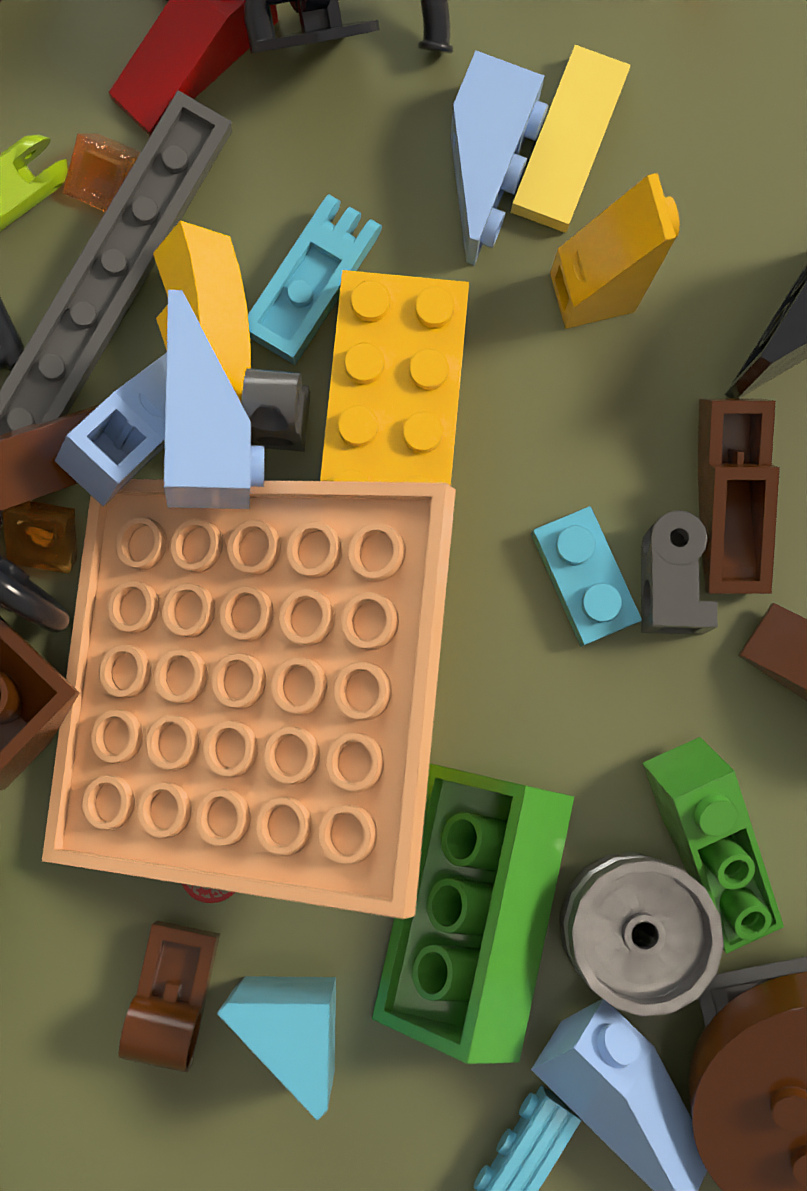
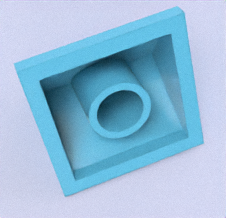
M245 976L234 987L217 1014L309 1113L318 1120L328 1110L335 1072L336 977Z

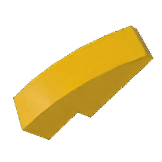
M180 220L153 252L167 297L168 290L183 291L242 404L245 371L247 368L251 369V343L247 303L241 272L231 238L228 235ZM168 305L156 317L166 350Z

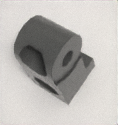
M246 369L242 390V406L251 421L250 446H264L265 449L305 452L310 389L308 385H302L301 373Z
M677 510L666 513L643 536L641 545V633L703 635L718 627L717 602L699 601L698 558L706 549L708 538L706 529L700 519L690 512Z

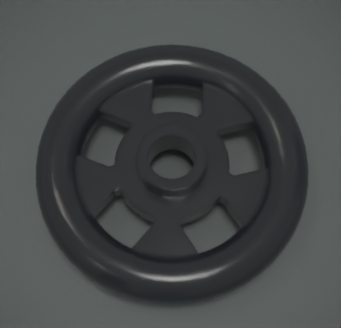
M0 555V607L9 612H15L34 625L49 632L58 633L65 630L70 620L67 610L51 595L29 579L30 575Z

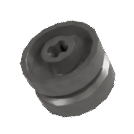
M636 852L606 855L582 869L566 890L559 915L562 946L575 970L594 992L614 1008L640 1016L673 1013L698 999L717 974L724 947L720 914L707 890L681 868L670 865L662 860ZM640 922H647V924L638 928L640 939L633 942L631 934L635 925Z

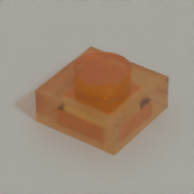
M28 501L3 510L8 560L15 565L66 574L70 573L77 561L75 508Z

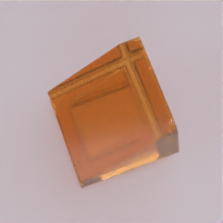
M97 133L77 134L63 193L106 212L141 152Z

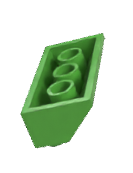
M429 763L415 916L405 919L394 917L372 1020L466 1064L520 1062L574 796Z

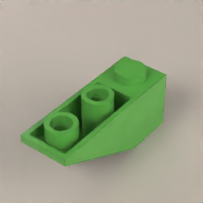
M701 737L643 762L642 764L660 815L687 873L707 890L720 914L724 952L726 954L783 928L781 915L735 771Z

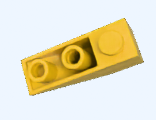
M658 173L644 177L558 248L550 275L565 329L634 313L638 308L672 244L678 237L680 229L676 203L671 196L664 197Z

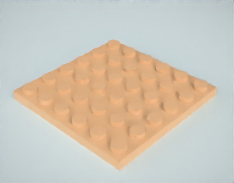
M131 479L104 507L90 495L66 680L80 693L59 728L42 861L402 919L415 916L456 489L447 483L264 481V487H250L249 509L167 508L164 479Z

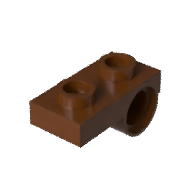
M156 921L152 924L137 994L131 1001L121 1033L119 1058L188 1073L193 1063L220 933L162 921Z

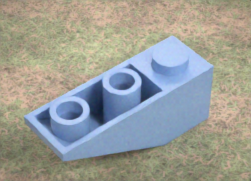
M476 50L454 101L451 124V143L466 262L475 265L482 245L493 248L506 213L498 210V205L504 191L515 194L527 162L526 157L519 155L525 138L536 141L548 109V104L539 101L544 75Z
M167 352L114 391L66 435L55 459V462L103 507L165 447Z

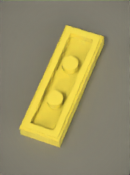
M578 45L574 46L513 200L510 213L567 233L631 67L630 64Z

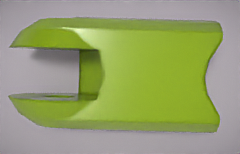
M40 134L27 135L0 154V232L64 184L68 173V162L66 159L52 164L36 177L27 167V164L48 147L51 142L50 138Z

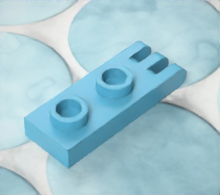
M330 194L322 201L248 314L250 339L293 365H296L339 299L342 270L357 271L382 230V225L370 219L358 237H354L352 233L359 224L361 213L352 207L346 209L336 225L332 224L331 222L340 208L341 201Z

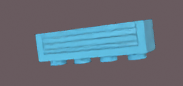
M541 1085L536 1094L529 1093L523 1101L519 1110L520 1120L513 1131L508 1128L504 1132L496 1148L499 1154L490 1167L485 1165L481 1169L474 1182V1188L476 1191H539L582 1120L557 1095Z

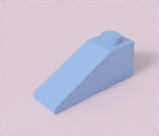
M168 290L164 490L167 508L249 509L250 487H264V446H250L251 421L183 291Z
M604 999L562 1020L531 1070L653 1191H698L707 1170L700 1158L694 1140L692 1119L655 1047Z

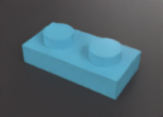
M591 506L532 531L533 541L580 647L642 621Z

